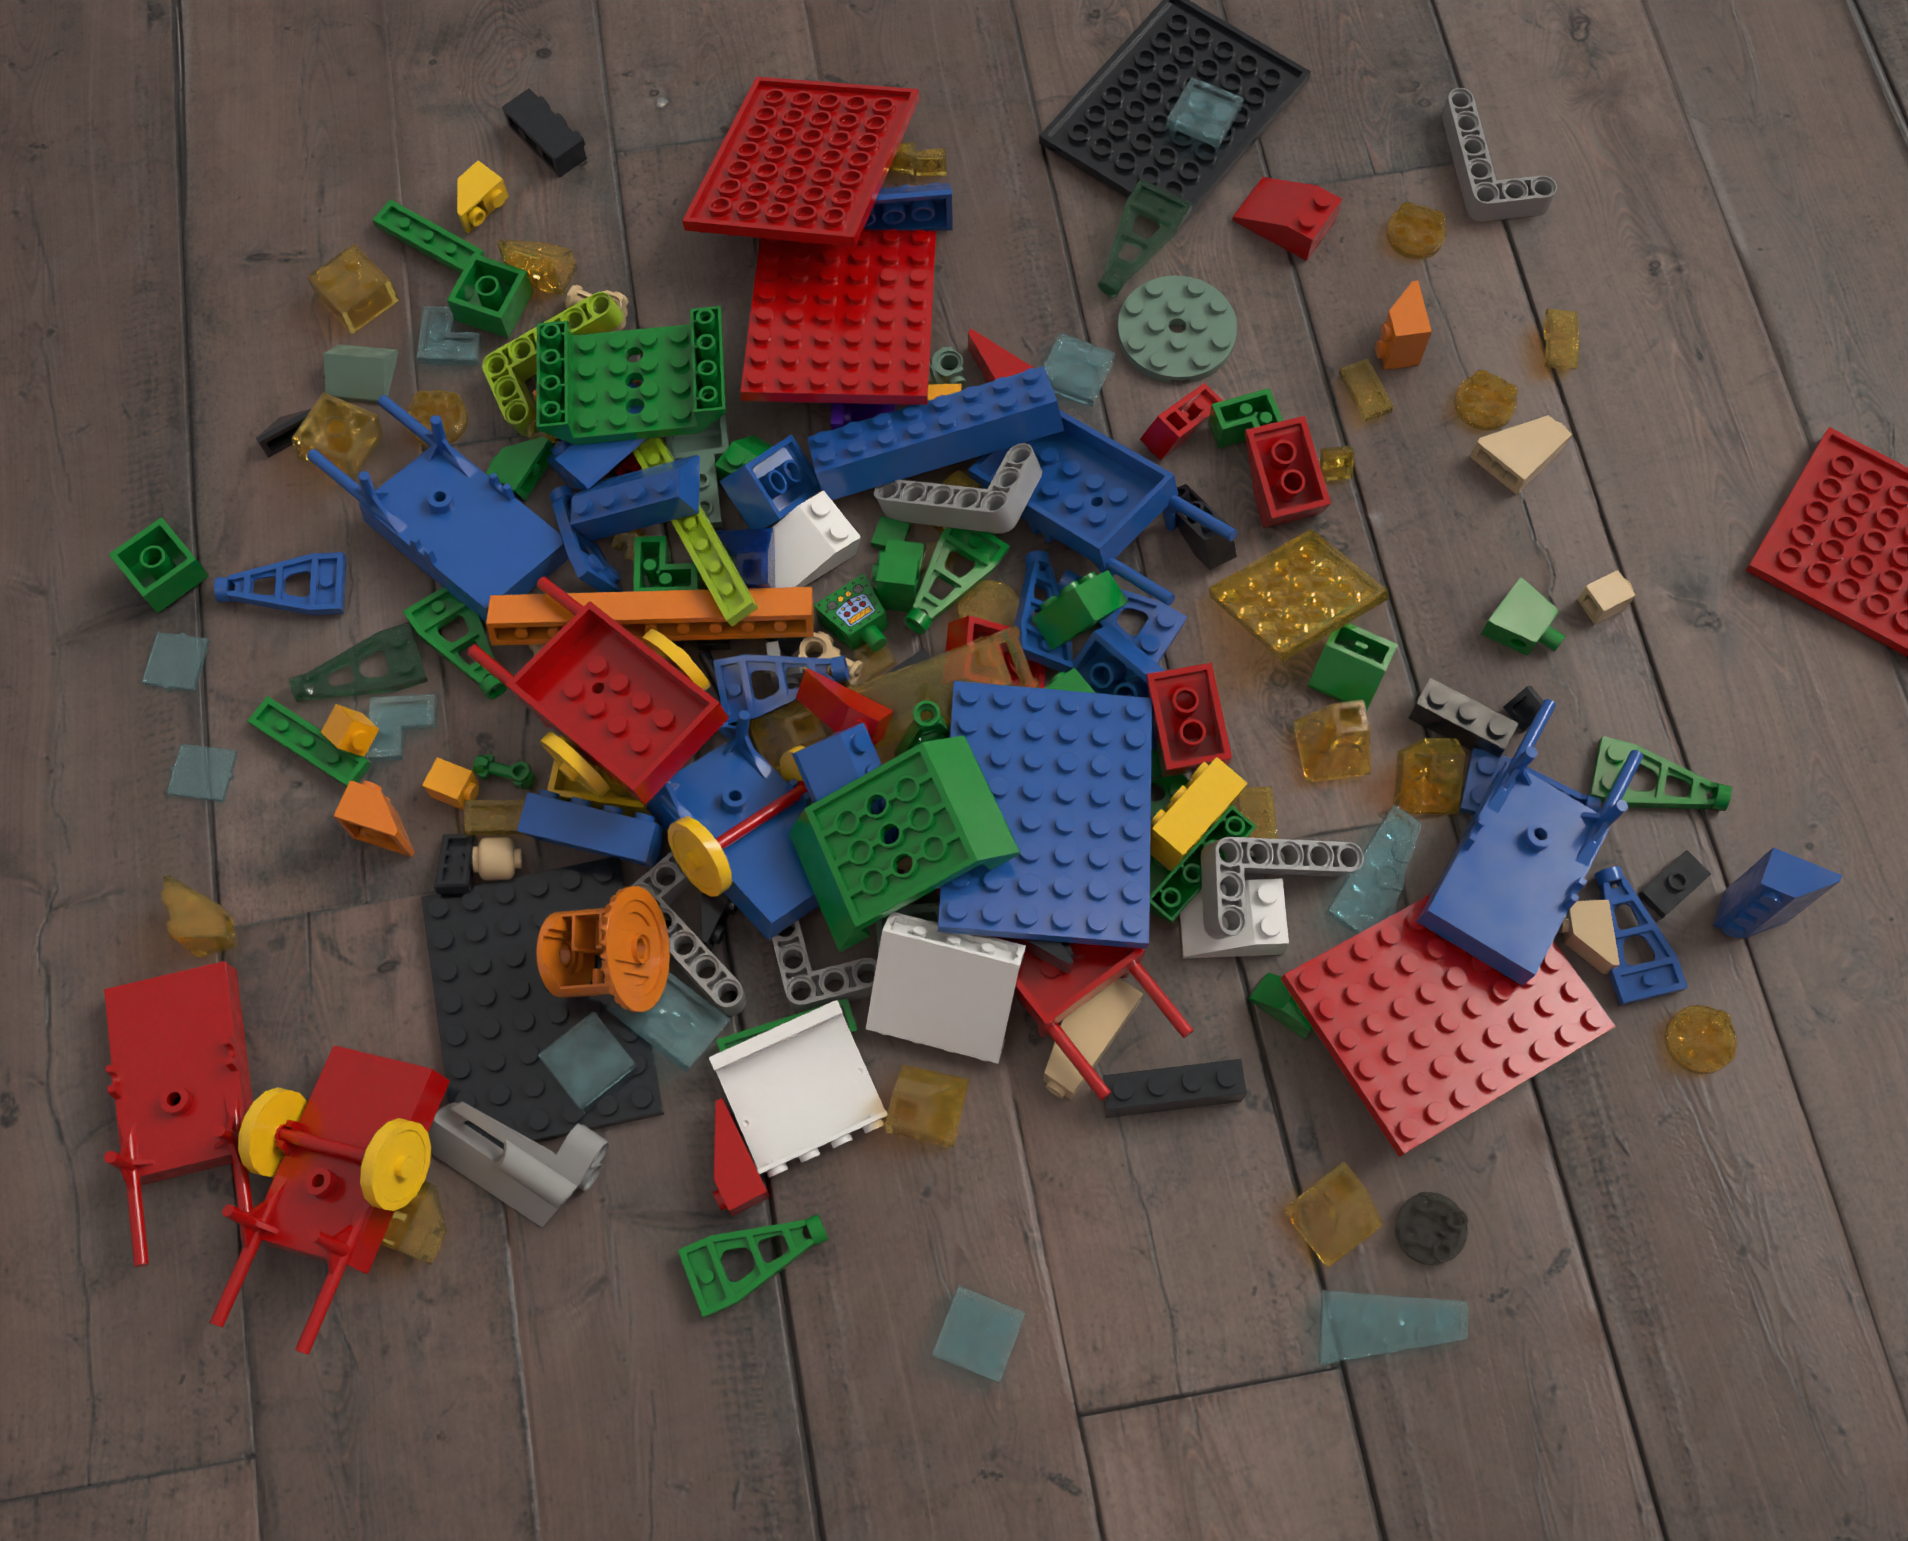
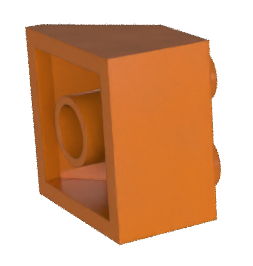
M1418 280L1410 283L1389 310L1385 323L1381 325V336L1376 341L1375 351L1377 358L1382 360L1384 370L1420 365L1432 330Z
M350 780L334 813V818L351 838L412 858L415 851L401 818L390 803L391 800L382 793V788L369 781H363L360 784Z

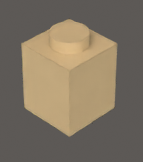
M1617 570L1586 585L1577 600L1595 625L1626 610L1636 595L1633 592L1631 583L1623 578Z

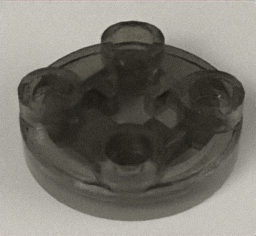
M1420 1192L1408 1199L1400 1207L1395 1218V1236L1404 1253L1414 1261L1425 1265H1441L1455 1258L1464 1248L1468 1235V1218L1466 1213L1450 1198L1439 1193Z

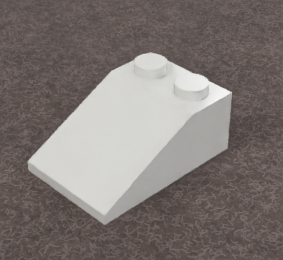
M823 490L793 509L745 550V555L771 588L804 587L855 556L861 536Z
M1283 879L1245 880L1246 927L1238 935L1219 940L1211 938L1204 929L1201 889L1179 914L1183 959L1283 955L1289 944ZM1224 884L1220 885L1221 891L1226 895V886ZM1222 916V924L1227 929V919Z

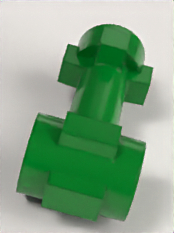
M486 753L485 756L477 755L473 763V773L478 774L479 778L487 780L489 775H496L511 779L518 789H528L533 786L536 780L535 774L531 772V766L526 762H516L509 766L495 762V756Z

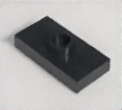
M476 833L443 834L434 886L437 894L470 893L473 878V846H477L478 843Z
M1686 850L1638 895L1663 919L1705 881L1711 873Z

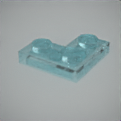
M424 306L417 359L419 364L479 365L482 337L480 333L454 332L455 319L450 307Z
M436 695L370 697L369 720L379 728V731L367 752L368 759L371 762L403 760L404 730L437 728L438 699Z

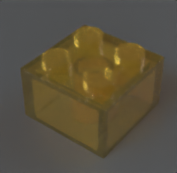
M355 243L307 276L316 297L351 334L399 301L390 279Z
M323 392L292 440L298 459L316 466L307 459L308 452L311 449H316L352 480H355L382 439L383 432L379 415Z

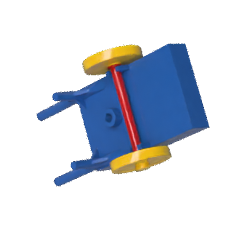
M742 710L738 714L736 726L725 722L717 730L727 742L678 771L647 803L646 809L668 832V842L673 856L690 882L701 892L711 897L719 896L724 892L763 936L770 940L819 906L789 835L790 830L804 808L813 804V801L792 756L793 753L805 747L801 745L796 746L783 753L780 758V775L754 749L748 736L750 713Z

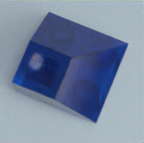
M774 528L715 531L747 588H775Z

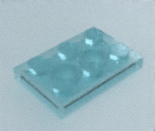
M668 972L667 982L659 1001L650 1010L631 1012L630 1010L623 1009L621 1004H617L614 1001V998L606 1007V1010L685 1072L689 1071L730 1021L728 1017L670 972Z

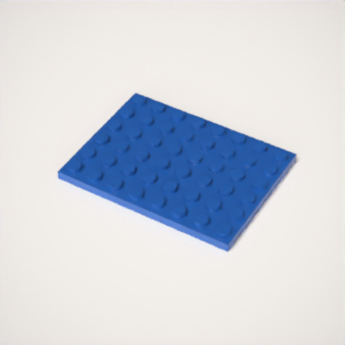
M954 681L950 737L962 735L966 737L1021 854L992 870L981 864L941 886L937 932L1147 949L1149 945L1151 698Z

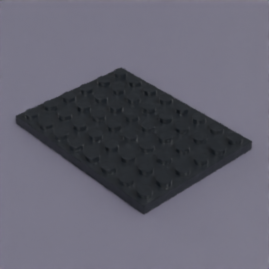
M1162 0L1039 135V144L1177 229H1180L1310 78L1311 71L1190 0Z
M610 857L519 876L509 880L472 886L470 893L434 894L421 897L445 1078L450 1080L447 1087L449 1104L463 1101L536 1143L567 1136L577 1124L584 1125L590 1130H596L664 1115L647 1011L631 1012L630 1010H625L621 1007V1004H617L614 1001L613 995L556 997L549 992L542 982L536 962L537 937L542 924L549 915L561 911L605 908L610 903V898L616 895L618 890L625 888L621 860L619 858ZM595 955L594 969H601V961L603 959L600 955ZM470 1121L463 1122L504 1150V1143Z

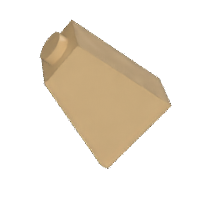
M1547 415L1481 437L1476 442L1470 457L1517 495L1565 449L1572 433L1562 423L1555 421Z

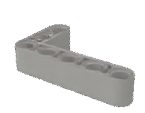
M1465 88L1453 89L1448 95L1442 113V120L1468 216L1475 221L1483 222L1537 216L1546 213L1557 190L1556 182L1548 176L1496 180L1474 96Z
M1022 443L1013 446L1006 453L988 489L896 480L875 487L874 496L884 515L894 520L991 533H1005L1013 529L1017 524L1041 478L1042 469L1033 448L1029 444Z
M1225 837L1208 843L1201 851L1204 929L1211 938L1217 940L1243 932L1246 927L1244 873L1336 877L1360 869L1364 861L1363 852L1355 843L1337 841ZM1219 848L1224 852L1225 861L1219 856ZM1250 850L1255 855V862L1250 858ZM1280 851L1285 856V863L1282 861L1280 857ZM1310 853H1312L1315 858V864L1311 860ZM1340 854H1341V855L1343 856V858H1344V865H1343V863L1341 862ZM1221 882L1226 886V895L1221 891ZM1222 916L1227 919V929L1222 924Z
M671 851L631 886H639L650 892L657 901L664 919L672 922L669 929H667L671 959L720 1012L729 1016L737 1015L742 1012L747 1002L740 982L668 906L693 885L679 867ZM672 875L676 877L675 881L670 885L664 886L660 884L665 876ZM690 943L694 945L693 950L686 955L677 953L679 947L683 944ZM714 967L716 971L712 977L708 979L699 977L702 969ZM732 990L738 993L735 1001L731 1003L721 1001L722 995L727 991Z
M799 920L790 925L795 929L792 935L781 937L777 934L772 938L788 1003L795 1012L801 1013L829 1004L835 1000L839 1001L848 998L850 1002L871 996L874 981L864 983L859 980V976L865 971L875 973L877 965L875 959L861 958L812 971ZM799 957L803 960L799 967L791 969L785 966L788 959ZM837 979L844 983L841 990L837 992H831L826 989L827 984L832 980ZM806 988L811 991L807 999L799 1001L793 998L794 993L798 989Z

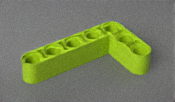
M597 292L544 323L568 321L572 335L611 332L622 323L624 315L623 311L608 293ZM537 327L491 352L485 357L482 364L483 372L504 419L520 435L526 437L538 432L536 427V406L524 382L537 374Z

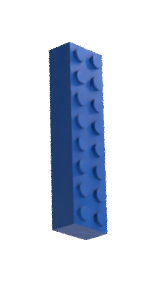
M1042 366L1031 368L1009 377H1001L979 386H971L953 394L938 396L933 400H929L928 405H908L903 409L881 413L873 418L851 422L833 430L821 431L807 438L821 491L824 490L829 498L834 500L1064 431L1058 401L1045 367Z

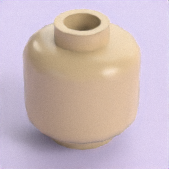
M483 838L478 846H473L474 873L479 872V876L483 880H509L513 878L515 868H522L521 848L515 849L511 838Z

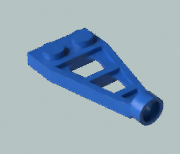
M569 486L557 487L551 492L549 498L567 555L578 578L600 592H624L619 583L621 581L619 573L610 566L596 541H591L570 525L571 500L575 495L573 489Z
M1041 550L1032 551L1025 557L1026 574L1013 627L1014 654L1059 672L1067 673L1073 669L1072 640L1052 650L1040 630L1032 625L1033 613L1041 612L1042 609L1039 605L1044 602L1034 598V588L1037 587L1044 590L1047 599L1054 595H1059L1053 567L1050 565V555Z
M344 552L313 553L228 575V577H216L214 581L215 598L217 602H241L307 615L344 614L347 557ZM304 572L311 574L310 594L308 596L298 597L285 593L286 579L288 577ZM276 578L275 594L262 595L253 593L256 580Z
M1068 569L1057 586L1059 593H1061V589L1083 577ZM1121 589L1128 603L1097 623L1096 626L1100 629L1112 625L1159 664L1184 626L1187 616L1161 601ZM1132 609L1142 612L1147 616L1148 620L1138 635H1129L1119 626L1117 618L1123 610Z
M744 654L713 661L720 702L729 717L726 721L729 725L737 723L738 714L742 710L750 713V720H755L797 701L796 695L799 688H788L786 670L788 668L806 667L837 683L849 681V670L844 655L829 659ZM829 665H831L833 676H829L827 673ZM757 670L773 671L778 676V691L763 700L756 699L751 680L752 673Z
M1473 748L1469 758L1458 812L1474 815L1495 775L1508 760L1511 761L1512 759L1504 755L1498 758L1484 750ZM1529 767L1525 769L1599 813L1601 798L1581 794Z
M1614 866L1596 872L1594 876L1600 890L1601 900H1609L1620 965L1617 968H1612L1608 975L1619 1006L1686 990L1688 985L1677 955L1628 880L1624 878L1621 867ZM1617 885V888H1611L1610 886ZM1626 904L1631 907L1638 921V926L1620 930L1617 926L1614 908ZM1634 936H1640L1645 939L1654 953L1653 961L1634 966L1629 965L1624 958L1623 943L1625 939Z

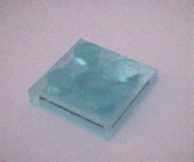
M1191 77L1168 116L1166 126L1219 148L1242 108L1244 98Z
M1060 332L1044 365L1054 393L1093 406L1115 360L1116 353Z
M592 1012L538 1054L581 1110L637 1067L595 1012Z
M958 1286L932 1356L1000 1383L1026 1312Z

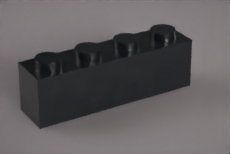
M1241 1059L1103 1075L1102 1078L1103 1082L1112 1092L1103 1100L1106 1118L1242 1102L1247 1094Z

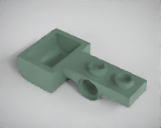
M725 414L701 433L666 436V445L675 460L694 455L700 457L699 504L713 528L723 527L720 490L715 463L730 446Z

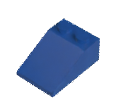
M792 434L719 481L754 535L784 517L821 490L815 470Z

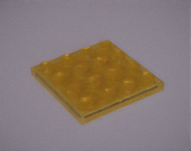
M1312 529L1208 588L1210 598L1282 662L1389 599L1388 590Z

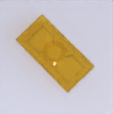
M1368 358L1340 368L1339 375L1364 422L1392 413L1394 406Z
M1272 786L1244 788L1238 797L1240 812L1257 826L1247 838L1278 839Z
M465 800V835L522 834L517 829L525 800Z

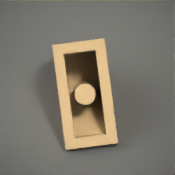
M1609 900L1577 901L1568 910L1558 931L1563 933L1564 943L1602 974H1608L1612 968H1617L1620 965Z

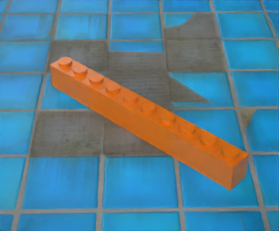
M812 587L748 588L758 609L734 626H731L725 620L709 590L567 593L583 607L591 601L639 640L651 628L657 630L671 641L814 637ZM547 594L490 595L486 626L492 646L547 644L574 615Z

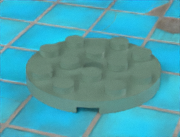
M1164 276L1140 285L1124 301L1117 325L1118 342L1122 353L1130 364L1142 374L1166 383H1171V380H1189V383L1214 374L1229 359L1237 336L1236 316L1225 296L1210 284L1187 276ZM1183 324L1185 331L1174 333L1169 329V326H1181Z

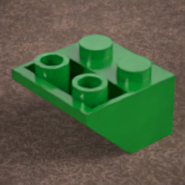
M1338 618L1307 687L1366 713L1398 644Z

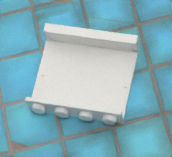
M896 912L891 913L882 930L866 1029L882 1035H890L917 1044H924L998 1064L1006 1040L1004 1039L1026 945L990 936L937 932L938 923Z
M837 1000L709 1057L758 1168L757 1171L759 1174L767 1172L769 1178L788 1170L786 1163L797 1157L803 1163L820 1155L818 1148L831 1142L832 1147L835 1148L851 1141L850 1133L860 1128H863L866 1134L883 1126L882 1118L888 1116Z

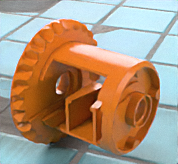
M639 886L625 887L618 890L616 895L610 898V903L605 908L561 911L549 915L540 928L536 943V962L542 982L551 994L559 998L613 995L614 1001L617 1004H621L623 1009L630 1010L631 1012H645L654 1007L659 1001L667 982L670 946L663 913L652 894ZM595 955H600L603 959L601 961V969H594Z

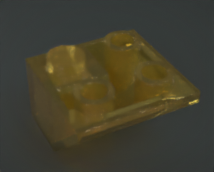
M499 239L497 243L504 263L526 270L532 286L546 293L553 292L564 295L577 270L572 250L539 241Z
M798 700L758 719L750 720L749 723L761 756L775 770L780 768V758L789 749L800 745L807 747L826 738L819 718Z
M1363 700L1330 704L1293 722L1306 783L1369 775L1371 773L1370 727Z
M1424 738L1397 752L1392 805L1393 814H1459L1465 753L1457 738Z
M171 875L163 876L165 889L161 890V898L164 906L169 909L171 920H167V930L172 940L178 941L184 949H188L198 958L238 946L233 918L230 913L219 904Z
M902 1064L885 1122L886 1132L955 1147L969 1079Z
M1345 1162L1325 1175L1283 1209L1284 1213L1327 1268L1383 1226L1367 1189Z
M424 1181L418 1194L405 1207L394 1212L381 1246L432 1265L447 1233L436 1185Z

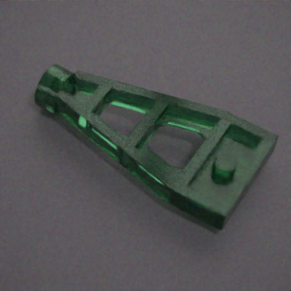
M1140 179L1126 201L1104 274L1097 284L1098 288L1108 296L1117 297L1125 283L1178 233L1192 210V203ZM1140 215L1161 225L1160 229L1149 239H1144L1132 232L1135 219ZM1126 242L1142 249L1141 253L1131 263L1119 257Z
M409 622L379 631L313 670L289 678V684L297 702L310 698L314 700L395 692L428 682ZM376 652H383L386 656L389 672L381 677L368 678L363 676L360 670L361 662ZM347 665L351 666L355 678L353 682L338 686L331 685L329 680L331 672ZM312 683L313 688L309 689L308 684Z

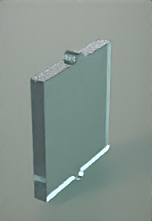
M157 632L142 680L143 684L165 687L168 691L173 688L195 691L210 640L208 638L187 636L184 632L180 633V635Z
M181 744L176 763L171 767L173 773L167 794L224 802L230 780L234 779L232 772L238 752L229 749Z

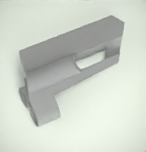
M463 1101L450 1103L440 1108L428 1132L431 1154L542 1228L577 1188L587 1191L592 1186L602 1170L600 1161L605 1156L610 1145L609 1141L584 1125L577 1124L567 1135L556 1154ZM470 1121L504 1143V1150L463 1122Z

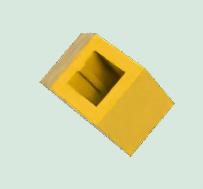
M480 161L474 163L457 179V213L464 231L468 234L476 226L481 225L485 218L496 208L502 206L509 197L503 178Z

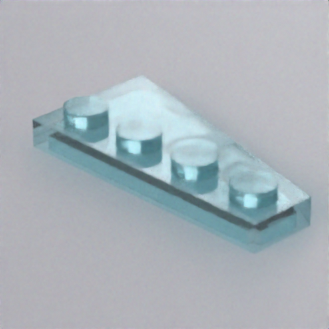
M1393 805L1364 849V861L1361 868L1349 873L1325 913L1355 934H1359L1395 914L1396 903L1405 883V873L1408 863L1411 862L1422 823L1398 806Z
M1321 1290L1320 1365L1468 1338L1467 1301Z

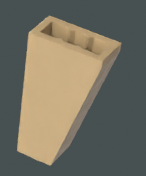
M1121 978L1064 1018L1060 1025L1093 1069L1138 1007L1143 993ZM1055 1042L1044 1072L1043 1081L1047 1083L1045 1087L1058 1098L1062 1099L1066 1096L1072 1100L1085 1080Z

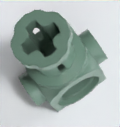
M952 346L942 347L934 352L932 360H930L929 384H961V389L966 385L962 356Z

